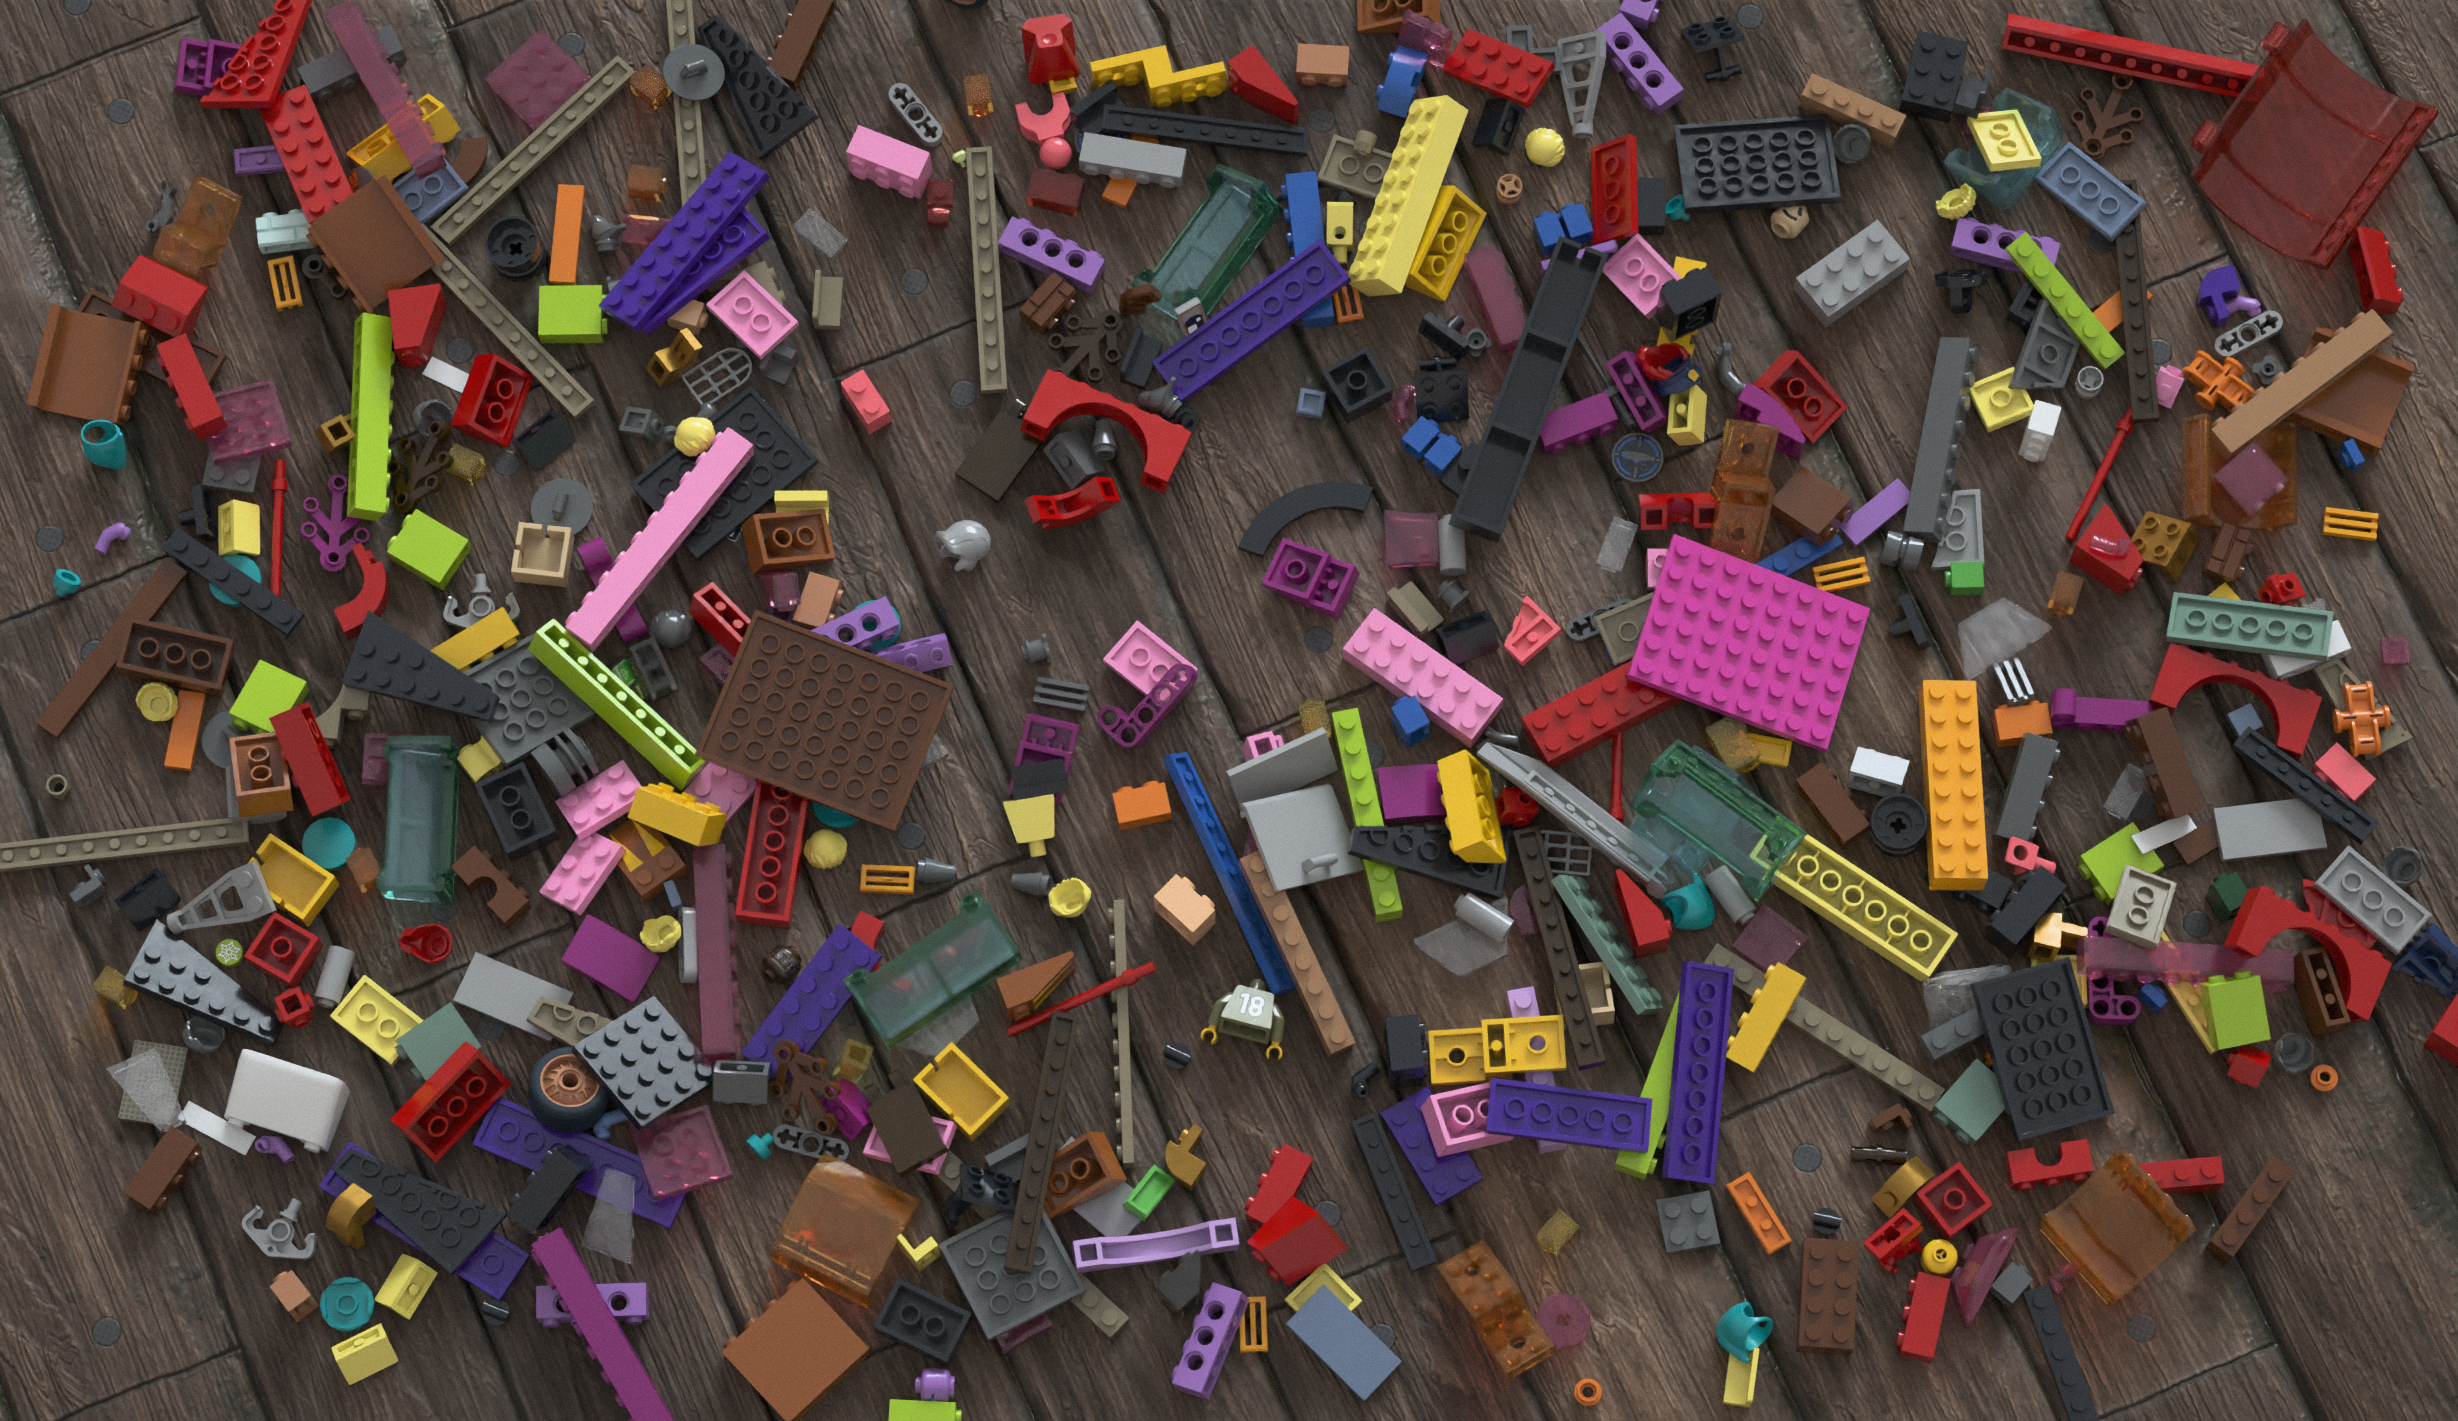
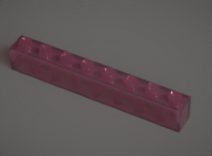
M345 0L324 11L331 29L418 179L422 180L446 167L447 164L443 156L447 155L442 143L440 141L435 143L432 137L436 134L429 121L425 123L422 121L421 117L424 116L422 109L417 101L415 103L411 102L409 97L413 95L406 82L400 83L398 78L401 77V74L395 63L389 64L387 61L390 55L383 43L378 45L375 39L379 36L373 25H366L364 20L367 16L360 4L355 6L353 0Z
M725 844L693 846L703 1057L708 1058V1060L737 1058V1050H742L741 1034H736V1024H740L739 1007L735 1008L734 998L739 997L738 981L733 982V972L738 971L737 955L732 956V946L736 945V930H731L730 920L735 919L734 903L730 904L729 894H734L733 878H728V868L733 867L732 852H727Z
M2083 936L2076 943L2077 975H2086L2088 979H2099L2104 976L2112 977L2115 981H2125L2133 978L2138 979L2142 983L2162 980L2170 985L2190 982L2192 986H2200V983L2209 982L2208 978L2211 976L2224 975L2225 978L2233 977L2236 971L2250 970L2251 973L2260 975L2262 988H2269L2272 992L2285 991L2294 982L2293 950L2263 948L2259 957L2244 959L2223 947L2224 945L2159 941L2158 947L2154 951L2122 938Z

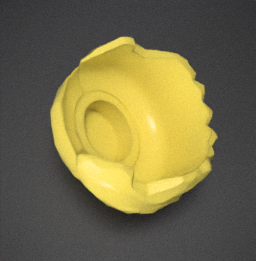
M1545 127L1530 132L1526 137L1525 149L1527 156L1533 163L1545 167H1553L1564 157V142L1555 130L1546 129Z
M1966 183L1960 189H1953L1947 192L1941 201H1936L1937 213L1941 217L1949 218L1950 220L1964 217L1976 204V192Z
M690 417L683 420L677 427L676 435L674 436L675 447L687 456H697L702 454L703 451H707L715 438L712 422L698 417Z
M147 683L137 693V706L148 720L164 722L170 720L176 714L178 709L177 696L172 687H168L165 683Z
M821 829L814 832L805 842L803 852L808 862L817 869H832L840 865L847 853V841L839 833H835L830 829Z
M1077 878L1063 880L1061 884H1057L1056 887L1052 888L1048 895L1051 911L1057 916L1068 918L1079 916L1085 911L1090 901V888Z
M669 915L661 916L658 919L646 920L643 930L640 932V939L652 952H666L673 948L681 937V925Z

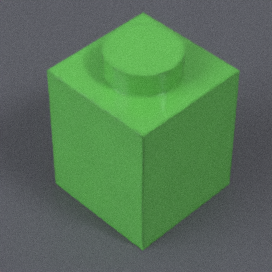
M1951 562L1948 571L1944 572V586L1949 587V596L1981 595L1984 589L1983 562Z

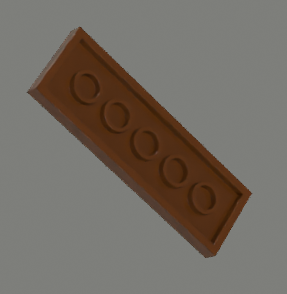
M90 288L77 311L132 323L140 321L148 326L149 338L147 344L143 345L142 348L143 363L139 371L168 385L165 377L169 376L167 369L162 371L156 357L160 355V352L156 345L174 337L112 307V298ZM187 336L211 386L228 357L225 353Z

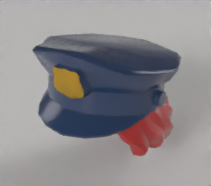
M1664 343L1652 348L1642 346L1638 349L1636 362L1648 378L1655 380L1654 391L1667 396L1682 393L1699 382L1701 367L1690 362L1691 355L1688 354L1682 345Z

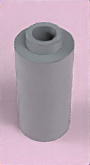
M1448 514L1438 521L1440 573L1446 576H1457L1467 571L1465 531L1448 525L1452 514Z
M1726 865L1717 868L1704 879L1706 885L1735 924L1741 923L1745 925L1755 917L1754 912L1757 908Z
M1470 892L1466 896L1461 894L1453 907L1457 910L1455 913L1457 917L1500 944L1505 940L1515 923L1513 919Z
M339 946L329 947L314 998L318 1000V1005L333 1009L334 1005L340 1004L355 957L353 951Z

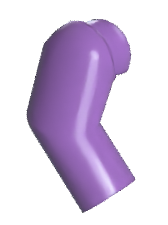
M2239 296L2225 303L2229 315L2239 310H2246L2247 315L2250 317H2256L2261 313V308L2259 307L2261 304L2257 299Z
M116 523L104 529L94 550L106 555L114 539L126 540L131 533L130 528L125 527L124 523Z
M262 1136L255 1142V1148L258 1152L278 1154L284 1164L291 1162L296 1157L282 1137Z

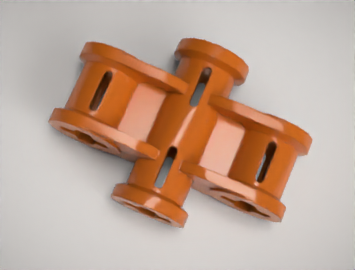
M2199 350L2195 354L2196 358L2192 363L2182 369L2183 376L2202 390L2194 395L2195 400L2209 411H2212L2216 407L2215 403L2218 402L2230 412L2240 402L2246 404L2252 399L2250 396L2255 392L2251 386L2238 378V376H2242L2245 373V369L2237 360L2231 357H2227L2222 366L2209 354Z
M2366 681L2365 684L2359 685L2343 683L2342 698L2345 711L2333 710L2335 733L2348 730L2350 752L2353 758H2357L2361 754L2373 753L2375 756H2380L2381 739L2378 727L2390 729L2391 716L2388 705L2375 709L2374 691L2371 681Z

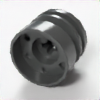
M569 727L561 730L567 742L564 743L557 734L553 736L557 746L554 751L546 743H543L530 752L541 773L561 798L576 789L572 776L576 774L582 781L586 782L588 780L583 770L585 767L593 776L599 773L591 751L584 741L574 734Z

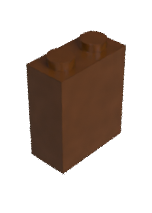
M1803 466L1769 501L1770 514L1773 518L1819 548L1826 541L1832 540L1836 530L1843 523L1846 524L1853 515L1852 498Z

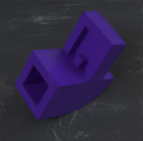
M2233 264L2209 272L2204 277L2197 293V307L2207 305L2206 313L2210 321L2213 320L2215 328L2225 326L2229 319L2224 300L2237 297L2241 290Z

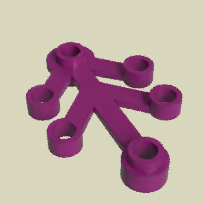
M342 474L331 476L327 484L328 492L332 495L330 520L318 508L319 502L316 498L308 497L302 505L303 511L311 515L329 536V545H327L316 534L317 527L312 522L304 523L300 530L301 536L309 540L321 554L319 558L320 564L328 572L342 570L346 564V556L353 551L352 546L358 543L364 545L370 537L369 531L366 528L360 527L355 530L352 539L339 547L340 537L361 520H366L347 517L341 522L343 495L348 491V479ZM340 480L344 485L337 487L334 482ZM306 503H313L315 508L308 509ZM310 527L313 533L306 534L304 529ZM364 533L366 539H358L357 534ZM335 555L338 561L331 562L328 557Z

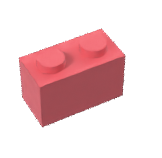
M863 369L840 382L843 395L869 435L892 422L890 410Z
M2337 742L2311 769L2314 775L2353 804L2376 780Z

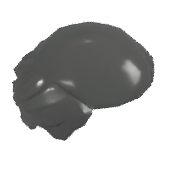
M1849 124L1840 127V130L1833 136L1832 141L1836 158L1840 162L1850 165L1867 157L1872 141L1869 130L1861 124Z
M437 399L422 402L413 412L414 424L418 432L425 438L430 437L428 426L431 422L442 420L451 425L454 417L451 408Z
M663 610L652 619L649 624L648 633L656 645L667 649H674L690 638L692 625L689 619L676 610Z
M2406 846L2395 847L2384 856L2381 872L2398 887L2405 888L2417 882L2422 874L2421 855L2414 848Z
M194 1016L185 1024V1029L183 1030L184 1042L188 1047L201 1054L212 1053L224 1041L225 1029L218 1024Z
M2290 1032L2283 1035L2275 1043L2272 1049V1059L2275 1065L2282 1069V1071L2289 1074L2301 1073L2303 1070L2308 1069L2314 1061V1046L2306 1037Z

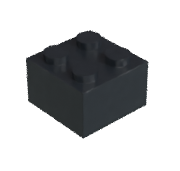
M1367 346L1321 370V382L1347 424L1391 401L1393 398V388Z

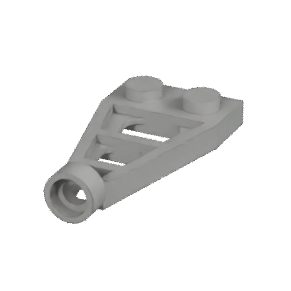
M1603 31L1558 39L1561 60L1560 78L1574 138L1587 139L1593 137V116L1606 59V33ZM1590 61L1591 67L1587 80L1576 82L1572 70L1574 64ZM1588 89L1586 104L1577 107L1575 92Z
M253 861L229 871L182 909L168 914L167 924L174 934H178L192 928L252 921L277 909L258 863ZM231 886L236 887L242 901L243 908L240 910L228 911L222 901V893ZM212 899L218 915L204 919L199 905Z

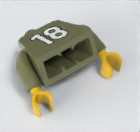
M1253 979L1249 987L1238 985L1234 992H1228L1217 1000L1208 1020L1210 1025L1201 1032L1202 1041H1204L1207 1033L1212 1032L1214 1037L1211 1045L1216 1044L1218 1041L1216 1029L1219 1027L1218 1032L1268 1044L1270 1040L1271 1046L1266 1050V1057L1269 1059V1051L1271 1049H1277L1279 1060L1282 1057V1049L1279 1047V1043L1283 1040L1285 1020L1279 1005L1273 1003L1274 995L1265 991L1266 983L1260 979Z

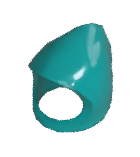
M95 420L84 425L80 434L84 448L83 456L97 466L113 470L124 469L127 449L120 428L108 420ZM96 426L102 427L105 430L102 439L96 443L86 441L84 433L88 429Z
M1697 874L1692 876V884L1670 892L1660 899V902L1670 911L1673 917L1674 928L1700 930L1709 927L1715 918V907L1712 898Z
M1742 1302L1731 1307L1720 1318L1717 1324L1716 1336L1726 1351L1743 1363L1748 1364L1750 1363L1748 1354L1765 1342L1772 1331L1773 1321L1768 1317H1755L1750 1303ZM1762 1321H1767V1325L1765 1327H1760L1757 1324Z

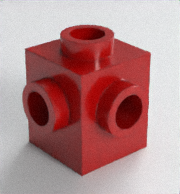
M2294 572L2279 576L2278 573L2267 577L2264 580L2265 584L2257 590L2263 603L2295 607V603L2306 595Z
M1517 786L1503 788L1495 799L1499 824H1512L1515 827H1523L1529 825L1538 814L1539 803Z
M299 986L287 989L280 996L274 998L278 1005V1008L274 1009L280 1023L286 1022L290 1029L294 1027L295 1029L302 1028L308 1025L311 1019L315 1018L311 1010L315 1008V1004L310 994L304 995Z

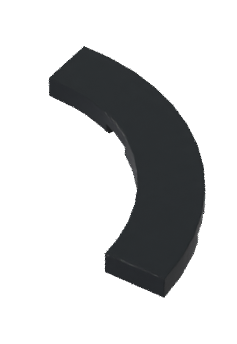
M1332 481L1307 485L1293 490L1275 500L1255 518L1245 532L1238 550L1263 558L1272 541L1286 525L1317 510L1329 508L1344 509L1364 514L1372 495L1373 487L1358 483Z

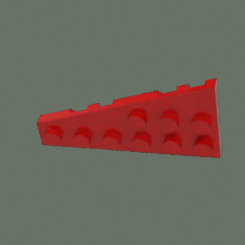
M277 0L273 5L274 11L268 19H262L258 24L259 30L255 36H249L228 63L229 69L222 78H217L212 84L214 89L208 96L204 95L199 101L203 108H273L313 0Z

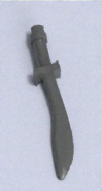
M1577 335L1576 344L1606 388L1604 392H1607L1609 399L1621 416L1622 422L1629 429L1637 425V421L1632 411H1629L1621 399L1619 388L1616 384L1613 386L1609 384L1580 336Z

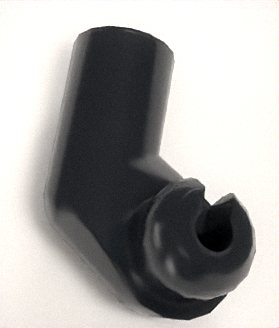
M1373 1061L1352 1076L1351 1092L1357 1099H1365L1369 1095V1080L1380 1073L1379 1068Z

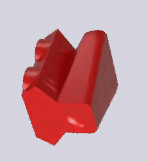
M1065 14L1027 19L1022 25L1021 31L1025 62L1029 63V82L1031 84H1041L1051 80L1060 81L1072 77L1077 78L1080 75V70L1074 56L1076 55L1072 20Z

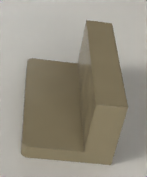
M815 270L812 312L814 329L840 330L843 277H823L821 270Z
M1408 582L1399 590L1394 587L1387 592L1386 601L1419 640L1443 622V617L1413 582Z

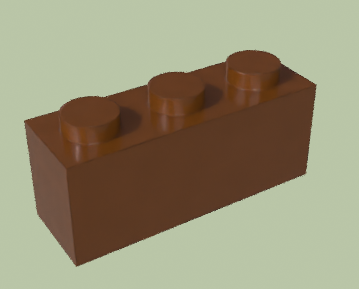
M1820 762L1796 779L1794 788L1840 848L1844 849L1868 832L1870 819L1862 808L1858 809L1852 802L1854 799L1850 791L1846 787L1841 788L1838 784L1835 772L1829 766L1825 767Z
M2324 946L2299 952L2288 963L2313 1037L2337 1033L2351 1021L2326 948Z
M171 1125L124 1190L125 1195L154 1215L158 1210L162 1211L169 1202V1194L174 1188L177 1189L183 1183L186 1170L190 1165L194 1166L200 1159L202 1147L197 1141Z

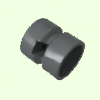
M1889 530L1880 563L1892 567L1900 564L1902 569L1916 573L1925 540L1912 536L1904 539L1903 534Z

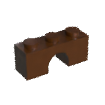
M474 845L451 866V869L471 892L485 883H490L497 887L495 896L487 903L490 912L509 929L531 909L528 901L530 896L520 885L517 888L514 887L510 882L512 877L503 867L498 870L492 864L494 861L493 857L484 848L480 851Z

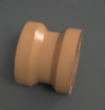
M1506 174L1498 180L1496 196L1502 204L1514 205L1521 199L1523 189L1521 179L1514 174Z

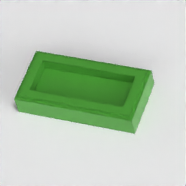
M1154 1164L1124 1201L1123 1207L1145 1222L1174 1185L1176 1179Z

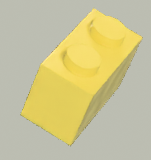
M1697 385L1692 386L1685 392L1670 395L1667 434L1679 446L1704 443L1707 395Z

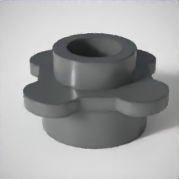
M1478 327L1473 328L1467 336H1464L1470 341L1468 350L1470 355L1475 358L1479 357L1485 348H1490L1492 345L1491 339L1487 338L1486 334Z
M2270 355L2265 356L2264 360L2259 364L2255 363L2252 366V372L2266 386L2271 384L2270 381L2277 374L2284 372L2283 368L2278 367L2274 362V357Z

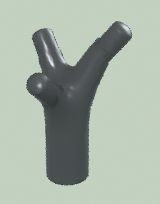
M1488 726L1485 735L1490 738L1477 744L1476 749H1481L1486 742L1517 746L1518 736L1499 733Z

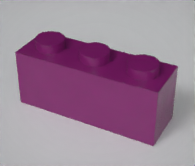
M1625 350L1604 364L1641 429L1652 433L1668 423L1669 412L1658 393L1654 391V386L1650 379L1638 366L1636 354Z
M1607 392L1599 393L1549 412L1538 437L1543 453L1551 452V454H1557L1573 443L1581 445L1589 441L1590 437L1600 434V436H1604L1613 432L1614 428L1617 427L1618 418Z

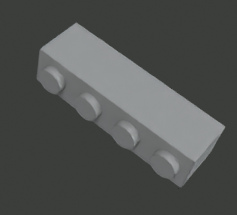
M1084 132L1079 158V170L1093 176L1098 174L1109 175V177L1116 180L1128 178L1134 179L1141 184L1152 182L1158 183L1165 188L1181 187L1187 159V149Z

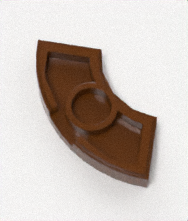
M487 137L462 140L460 152L457 158L450 164L467 186L473 182L472 180L485 164L488 153Z
M1151 283L1133 287L1122 293L1119 297V312L1123 317L1147 313V305L1161 301V292Z

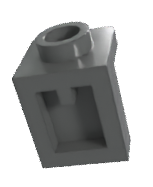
M627 406L619 431L625 435L645 437L651 443H657L665 420L653 410Z
M89 864L84 868L92 879L88 882L83 881L73 889L74 891L69 894L80 910L107 892L103 886V883L107 882L98 868L93 871Z

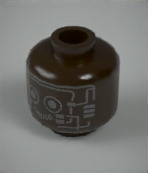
M779 945L775 947L762 960L763 977L769 983L787 984L801 971V956L791 946Z

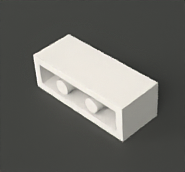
M2039 400L2035 401L2018 455L2031 462L2044 461L2054 435L2061 407Z
M2338 620L2332 622L2327 662L2337 657L2340 659L2347 656L2351 649ZM2261 654L2273 680H2285L2327 663Z

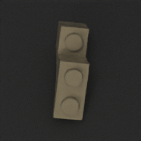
M765 261L739 270L737 264L707 288L708 292L724 289L745 270L783 308L788 304L783 291H777L774 283L778 282L773 267L768 269Z
M343 684L341 692L333 705L316 718L329 749H332L333 746H341L345 716L352 720H363V717L371 718L374 693L346 687Z

